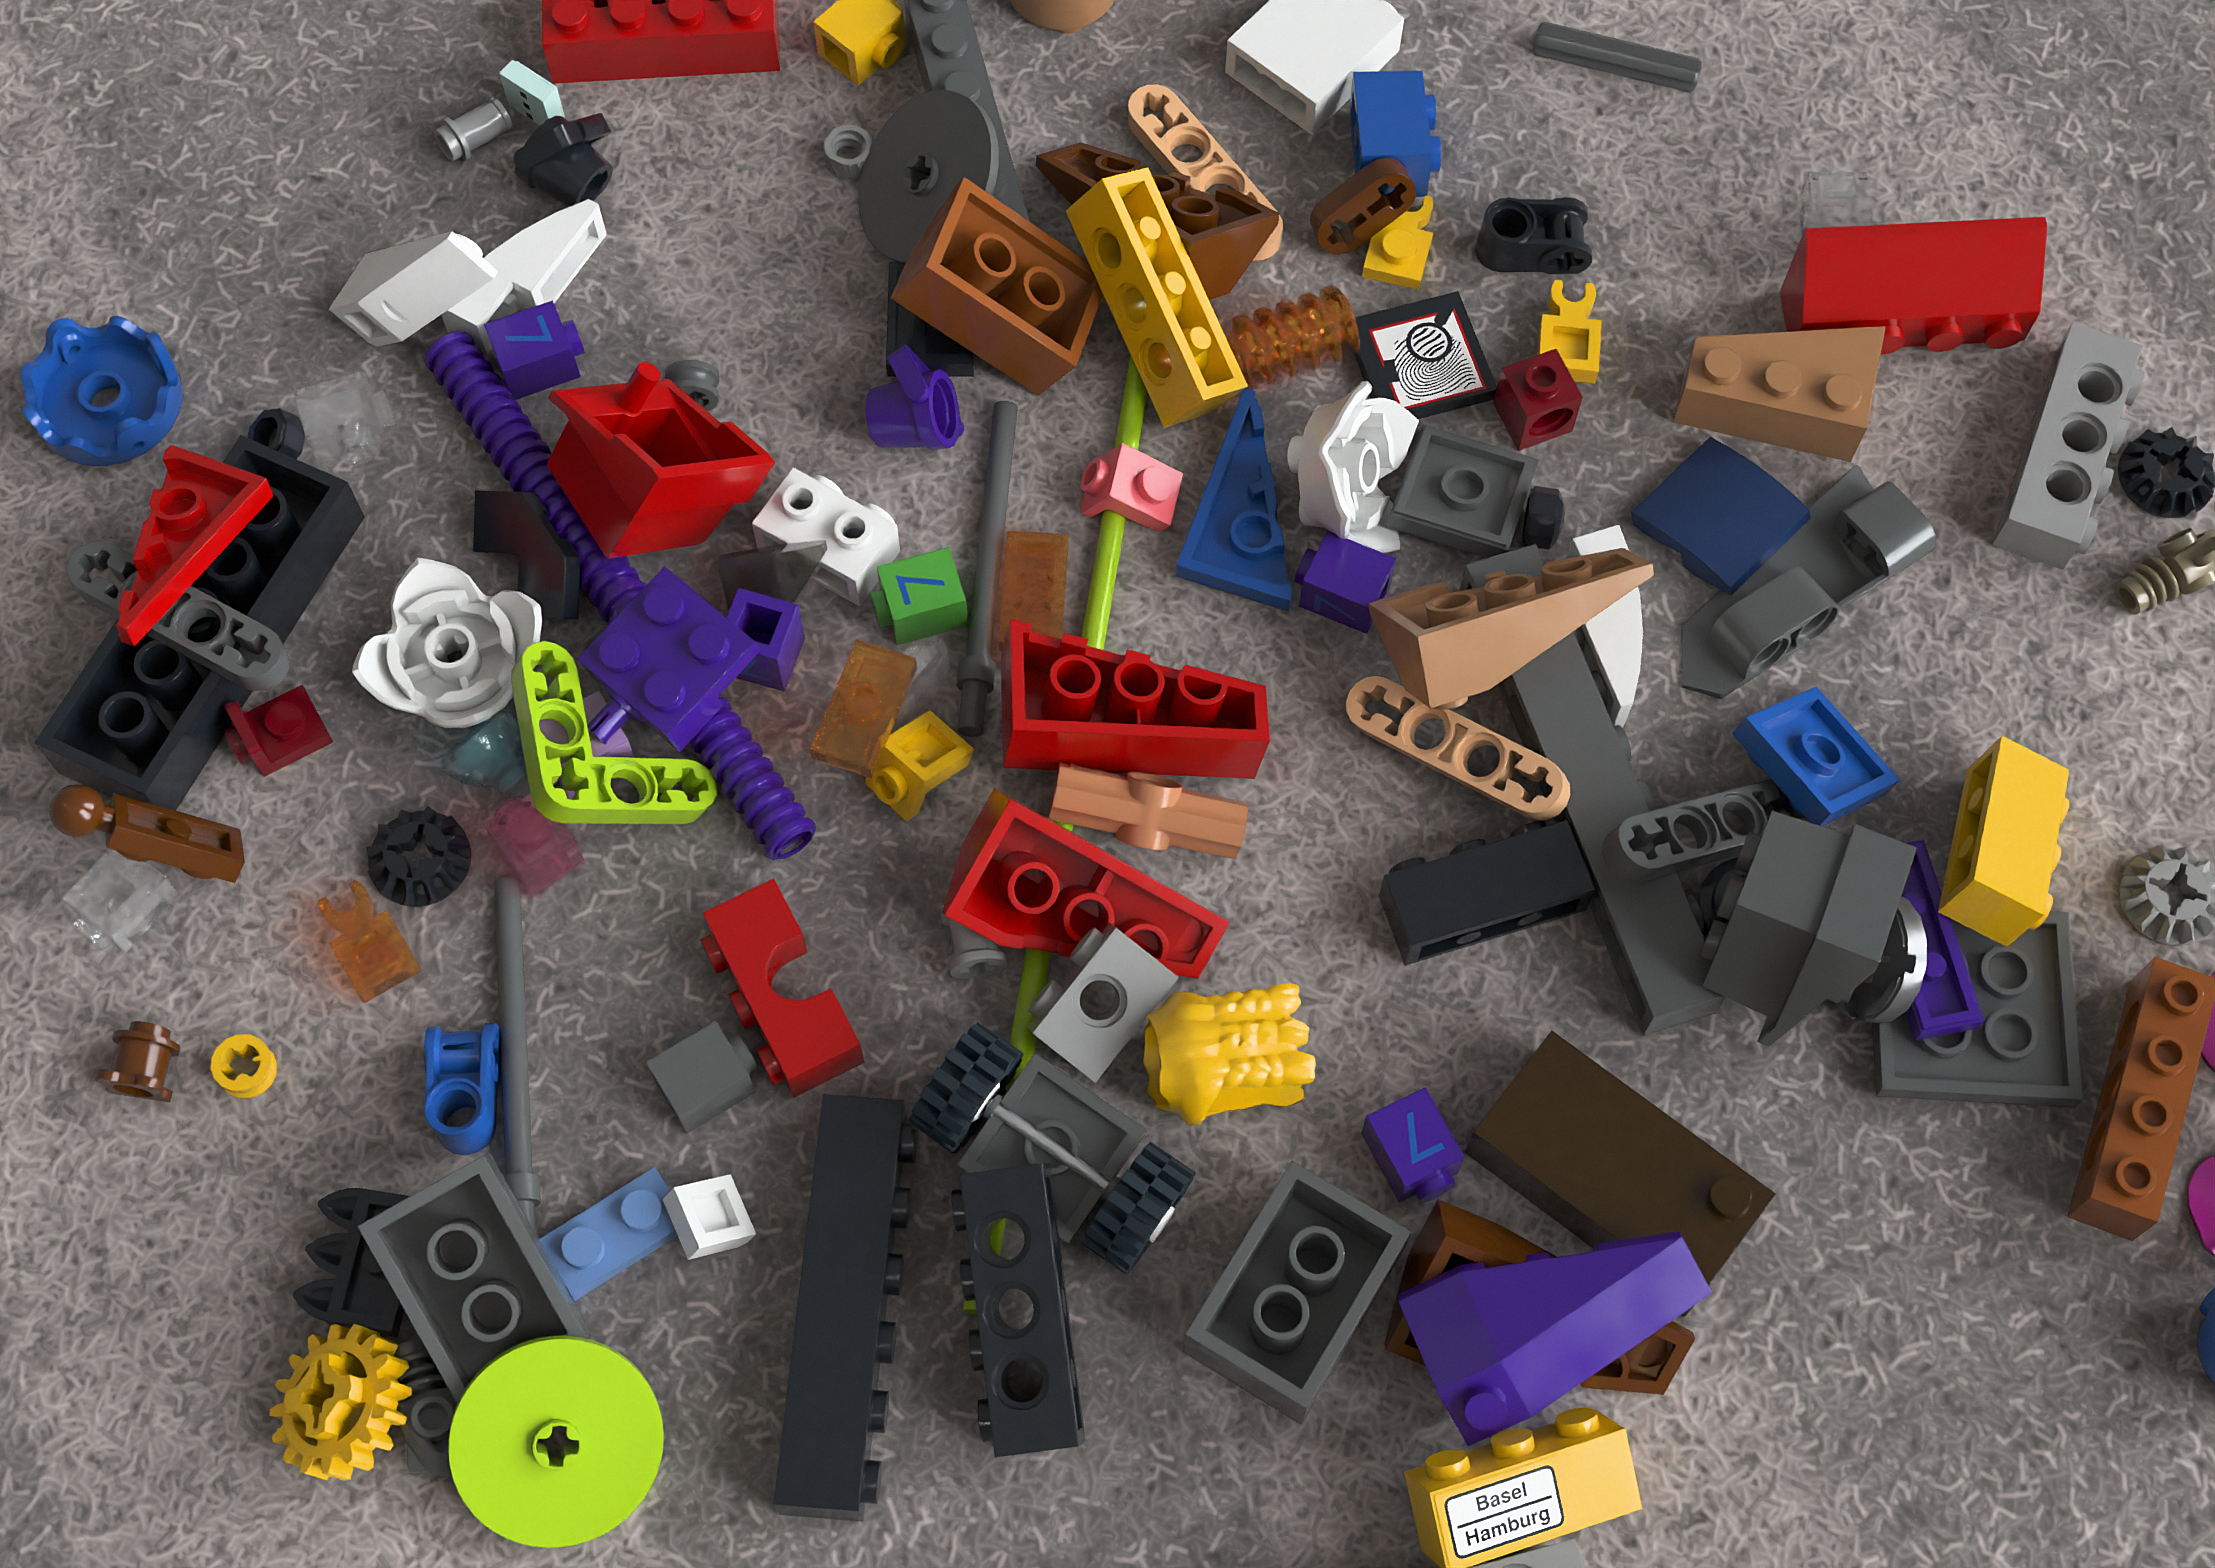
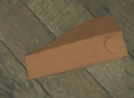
M1625 548L1547 562L1542 566V575L1532 577L1527 574L1506 575V571L1503 570L1485 574L1486 584L1483 587L1449 593L1446 581L1425 585L1368 604L1370 615L1404 689L1430 709L1445 710L1465 704L1468 701V696L1490 690L1654 576L1653 564Z

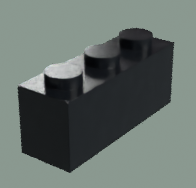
M1535 821L1515 829L1509 838L1487 844L1484 839H1475L1458 845L1451 850L1449 856L1429 862H1426L1423 857L1402 861L1389 870V874L1384 875L1379 899L1406 966L1586 911L1596 889L1568 821H1562L1549 826L1544 821Z

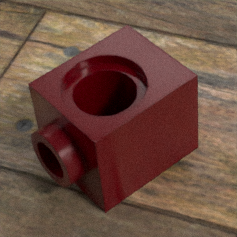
M1557 348L1501 368L1493 404L1517 450L1520 451L1572 432L1583 396Z

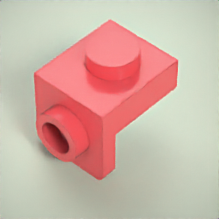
M1122 443L1100 458H1094L1086 467L1080 483V488L1084 491L1080 513L1093 518L1104 510L1109 509L1148 529L1163 531L1171 526L1183 473Z

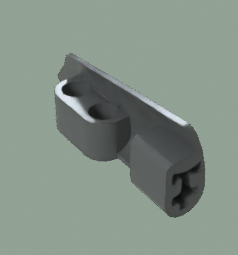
M1858 465L1853 466L1808 508L1811 519L1732 596L1719 590L1682 624V688L1722 699L1815 640L1832 625L1841 609L1935 549L1936 536L1929 520L1892 482L1886 481L1873 489L1861 467ZM1852 537L1856 539L1848 545L1844 543Z

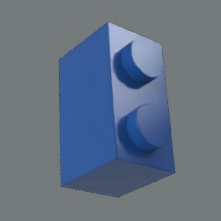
M1423 71L1353 72L1349 112L1355 174L1377 159L1387 157L1397 159L1405 165L1416 187V197L1427 196L1430 172L1440 171L1441 141L1439 136H1430V130L1435 129L1436 100L1435 95H1425ZM1386 182L1378 190L1388 194L1395 189V186L1391 187Z

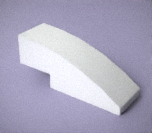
M587 199L555 212L523 229L486 255L483 259L494 267L498 273L493 280L441 314L448 334L456 331L468 333L473 338L475 346L488 355L492 350V346L484 324L552 300L555 303L607 235L599 204Z
M1620 525L1573 538L1567 558L1619 548L1628 550ZM1638 587L1580 626L1585 645L1582 653L1590 671H1598L1604 681L1608 697V703L1605 707L1613 726H1624L1633 705L1640 673L1643 627Z

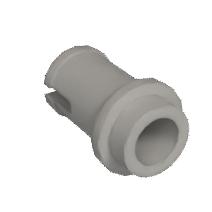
M491 97L484 104L454 120L449 117L441 119V127L434 130V136L438 146L448 160L453 162L461 158L463 161L471 159V151L504 133H509L513 130V125L502 103L497 98Z

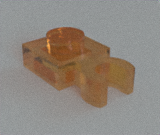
M354 880L349 883L356 897V902L352 909L342 913L336 912L326 897L318 900V906L329 926L338 932L345 933L330 941L329 945L363 1003H366L421 972L422 969L389 912L386 910L372 918L374 912L373 900L365 887L359 881Z

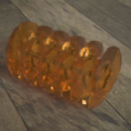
M1333 285L1322 288L1318 297L1310 292L1303 293L1298 297L1296 305L1290 300H1282L1276 304L1274 313L1267 307L1258 308L1254 311L1252 321L1244 314L1236 315L1232 318L1230 330L1227 332L1228 344L1248 385L1247 389L1253 390V372L1259 371L1265 382L1271 385L1276 382L1275 365L1281 363L1286 373L1292 378L1298 375V357L1303 356L1312 370L1320 368V350L1325 349L1334 363L1342 360V343L1347 342L1357 354H1359L1360 350L1359 332L1352 307L1345 295Z

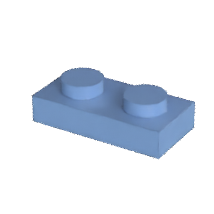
M655 1167L539 1239L575 1301L678 1236L663 1202L664 1197L670 1190Z

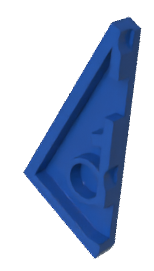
M1245 388L1239 399L1176 564V577L1289 611L1293 592L1291 582L1289 583L1284 558V539L1282 528L1278 523V504L1271 463H1268L1262 410L1258 405V400L1255 399V391Z

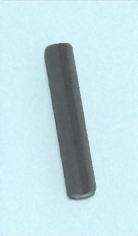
M1549 22L1540 23L1533 44V53L1537 56L1687 92L1694 91L1702 69V61L1696 57Z

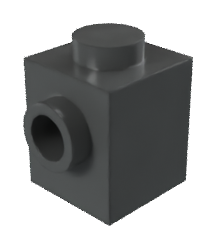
M716 1021L704 1028L696 1025L679 1032L668 1042L667 1050L646 1061L655 1083L686 1134L756 1093L748 1074L758 1068L754 1058L739 1034L727 1040Z

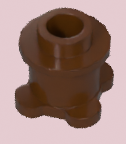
M133 1021L130 1024L129 1030H117L113 1033L112 1040L117 1044L111 1069L98 1070L95 1081L106 1086L105 1090L111 1094L170 1103L173 1091L164 1088L163 1085L171 1057L179 1055L180 1045L169 1039L171 1035L169 1029L149 1022Z

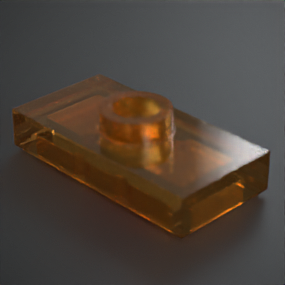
M1007 531L999 651L1003 650L1010 618L1032 624L1031 631L1062 639L1069 534Z
M856 639L809 749L811 758L872 778L917 670L916 658Z

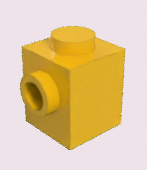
M838 0L813 21L818 55L859 86L879 67L888 68L901 56L906 45L902 9L895 0Z

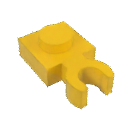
M1425 195L1420 210L1416 212L1406 211L1371 238L1362 277L1419 290L1433 237V232L1420 230L1428 224L1433 209V198L1431 196Z
M1555 280L1548 299V309L1551 315L1542 314L1539 324L1537 355L1557 348L1574 382L1595 384L1599 372L1602 320L1587 319L1592 312L1596 298L1595 286L1593 283H1586L1582 300L1571 302L1562 295L1563 281Z

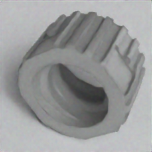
M855 124L840 125L833 128L828 137L823 141L826 167L831 174H835L836 178L840 177L843 180L861 178L863 166L866 164V159L870 153L869 149L873 143V137L869 131ZM845 146H852L861 151L859 156L853 159H844L836 155L838 149Z

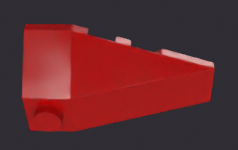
M995 788L961 846L942 911L945 916L1000 946L1053 952L1064 957H1070L1078 943L1093 927L1102 933L1107 925L1111 923L1175 975L1196 979L1201 975L1230 924L1229 921Z

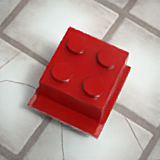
M648 362L639 363L627 383L552 390L548 396V399L562 410L569 420L546 465L607 559L695 546L706 541L734 504L745 503L751 500L775 464L769 453L732 421L720 423L670 379L659 380V370Z

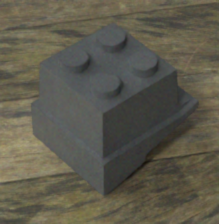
M1771 811L1761 836L1750 831L1747 834L1734 869L1746 873L1744 878L1731 873L1717 909V916L1727 919V922L1725 924L1714 919L1703 945L1700 957L1712 962L1702 987L1766 1015L1757 1041L1766 1046L1772 1045L1826 999L1836 1003L1840 1000L1848 1003L1854 989L1873 974L1880 963L1917 847L1856 824L1851 835Z

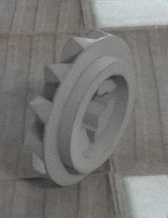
M2157 845L2148 852L2139 856L2136 855L2127 865L2119 882V900L2127 919L2143 935L2162 944L2182 946L2202 940L2215 929V877L2210 872V860L2199 861L2188 855L2186 846L2171 850L2162 849L2160 845ZM2177 874V882L2180 883V893L2189 897V899H2184L2169 914L2171 905L2168 904L2169 894L2159 890V888H2164Z

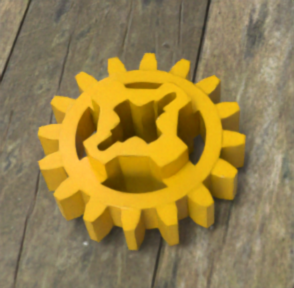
M334 1324L330 1326L327 1339L315 1334L308 1337L309 1354L305 1358L295 1354L289 1357L288 1360L294 1373L290 1380L279 1379L276 1381L275 1387L280 1392L285 1393L283 1403L272 1407L269 1416L283 1421V1425L272 1435V1441L287 1447L282 1458L285 1463L300 1467L301 1473L328 1480L329 1477L347 1481L351 1479L353 1467L366 1471L374 1468L372 1451L376 1447L387 1451L392 1449L394 1444L387 1432L391 1425H404L407 1417L402 1412L397 1411L398 1401L412 1395L411 1387L398 1383V1378L407 1371L409 1364L408 1361L394 1356L398 1347L394 1341L381 1337L380 1333L360 1325L353 1324L351 1329Z

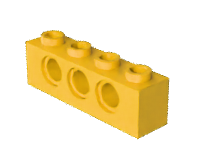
M1149 168L1102 178L1066 210V213L1164 428L1211 413L1247 388L1248 385Z

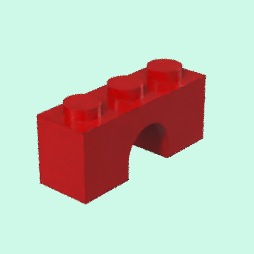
M774 878L703 912L710 935L701 938L700 942L716 974L727 969L729 970L738 989L729 993L728 997L743 1028L747 1029L757 1025L766 1045L757 1049L756 1052L773 1086L785 1080L793 1098L865 1063L861 1044L831 988L805 1000L786 999L772 989V983L777 972L788 962L808 953L802 931Z

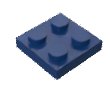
M1817 687L1745 717L1732 732L1733 736L1747 750L1752 762L1764 770L1789 798L1794 810L1805 817L1810 823L1819 826L1833 822L1886 796L1900 781L1896 774Z

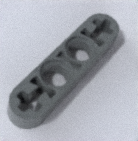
M91 541L81 545L71 554L67 562L66 574L80 597L87 603L119 620L118 606L123 590H132L137 569L132 560L133 554L112 543ZM109 567L115 577L123 584L120 590H118L114 583L103 577L96 576L91 580L88 576L94 568L104 571ZM192 586L185 591L146 634L243 688L253 691L268 690L277 686L285 678L290 667V657L274 631ZM203 617H214L221 621L218 634L211 640L196 643L188 639V631L195 621ZM238 640L242 648L260 655L265 650L270 658L265 664L254 661L248 666L242 654L233 647Z
M1772 779L1631 816L1606 836L1602 844V854L1608 868L1621 880L1630 883H1642L1739 855L1749 831L1760 836L1762 835L1768 821L1764 810L1770 805L1775 809H1785V811L1783 810L1778 813L1806 822L1809 821L1794 810L1789 798ZM1722 810L1733 812L1739 817L1744 825L1745 835L1734 833L1728 828L1724 822ZM1674 823L1682 824L1691 830L1697 841V849L1689 848L1680 842L1674 831ZM1650 841L1654 845V849L1647 855L1642 851L1633 852L1631 849L1645 846Z

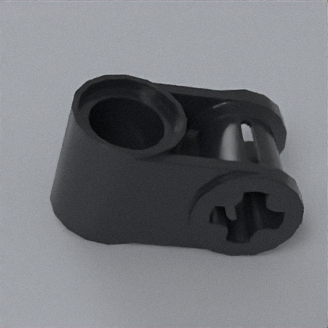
M1510 197L1498 199L1491 203L1485 211L1475 246L1477 259L1484 267L1503 273H1581L1592 263V249L1585 243L1583 229L1588 220L1587 206L1576 198L1568 197L1552 200L1516 199Z

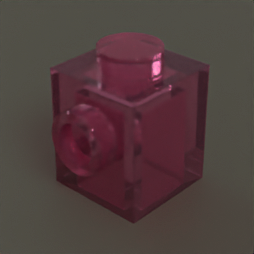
M531 794L527 796L520 795L507 800L495 811L493 818L484 823L497 852L516 878L519 879L521 885L531 898L586 863L577 841L567 825L551 821L543 816L534 806Z

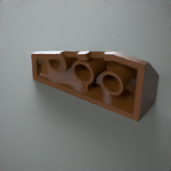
M1081 142L1036 155V167L1071 205L1102 178L1141 169L1139 160ZM1172 172L1168 176L1151 174L1208 300L1230 293L1278 226L1279 213L1239 191L1223 186L1216 190V195L1190 188L1191 177L1178 172Z
M1437 1199L1408 1254L1398 1294L1459 1265L1484 1262L1485 1268L1515 1264L1526 1262L1525 1255L1548 1251L1495 1222ZM1549 1252L1550 1258L1557 1257ZM1397 1296L1384 1342L1385 1350L1426 1366ZM1671 1321L1586 1379L1580 1386L1583 1388L1664 1395L1692 1346L1695 1336L1692 1331Z

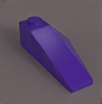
M1680 1231L1596 1244L1591 1252L1550 1258L1549 1251L1525 1255L1526 1262L1489 1268H1485L1484 1262L1459 1265L1397 1295L1398 1302L1434 1387L1468 1446L1533 1417L1712 1294Z

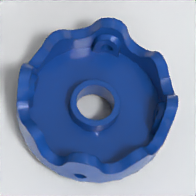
M120 316L110 317L106 325L97 328L83 327L72 319L67 318L54 321L47 328L45 335L46 344L40 355L33 361L26 363L22 368L21 380L26 402L25 405L20 406L23 414L39 438L51 451L68 461L78 464L109 466L125 463L139 457L161 442L172 429L180 413L183 397L181 376L160 336L155 331L148 333ZM106 388L120 389L119 396L113 403L103 407L91 405L93 397L99 391Z

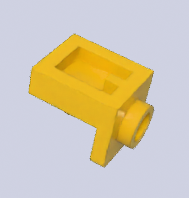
M929 710L879 741L866 775L865 783L882 802L888 804L903 819L909 821L919 813L926 793L966 768L975 749Z

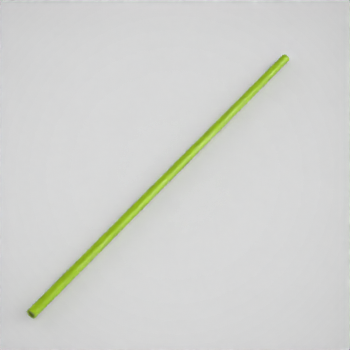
M1131 354L1114 448L1124 443L1138 450L1148 392ZM1109 509L1104 510L1102 513L1081 637L1089 639L1087 646L1104 650L1126 523V517ZM1052 820L1073 832L1074 824ZM1026 948L1010 1044L1021 1051L1023 1057L1021 1058L1020 1066L1016 1069L1015 1076L1005 1087L1006 1091L1002 1097L1006 1095L1035 1053L1037 1037L1028 1027L1035 1016L1028 1009L1036 996L1046 986L1052 952ZM1006 1219L999 1221L993 1227L990 1235L991 1246L998 1256H1000ZM964 1300L963 1312L977 1315L975 1300Z

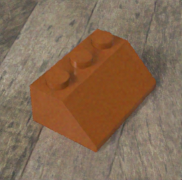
M963 177L956 184L910 252L891 299L1039 396L1076 367L1103 293L1088 261Z

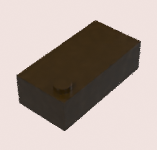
M1552 1030L1475 1128L1464 1153L1591 1248L1600 1243L1680 1231L1709 1286L1776 1195L1768 1187ZM1691 1307L1681 1315L1685 1317L1693 1307Z

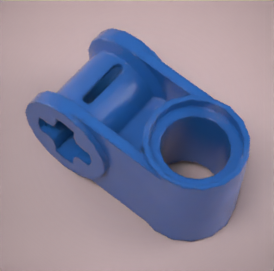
M485 1023L482 1030L443 1032L440 1026H429L424 1040L426 1072L425 1118L443 1147L448 1151L465 1156L478 1153L489 1144L494 1137L496 1129L497 1083L501 1077L499 1027L496 1023ZM466 1107L475 1108L474 1116L469 1122L455 1128L447 1127L448 1119L454 1112Z

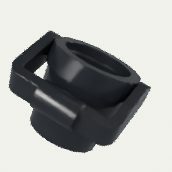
M598 113L570 122L562 116H553L546 120L534 131L524 147L515 152L516 176L529 187L538 188L568 207L587 199L594 201L607 187L613 171L611 164L591 146L612 133L603 114Z

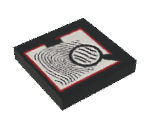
M1459 291L1346 319L1345 332L1364 381H1368L1372 386L1371 393L1369 394L1371 399L1386 398L1396 401L1417 419L1494 400L1497 386Z

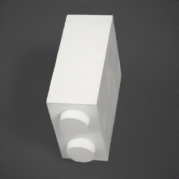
M1269 0L1227 40L1225 73L1313 135L1351 98L1353 72L1379 71L1399 51L1404 17L1399 15L1394 7L1384 0Z

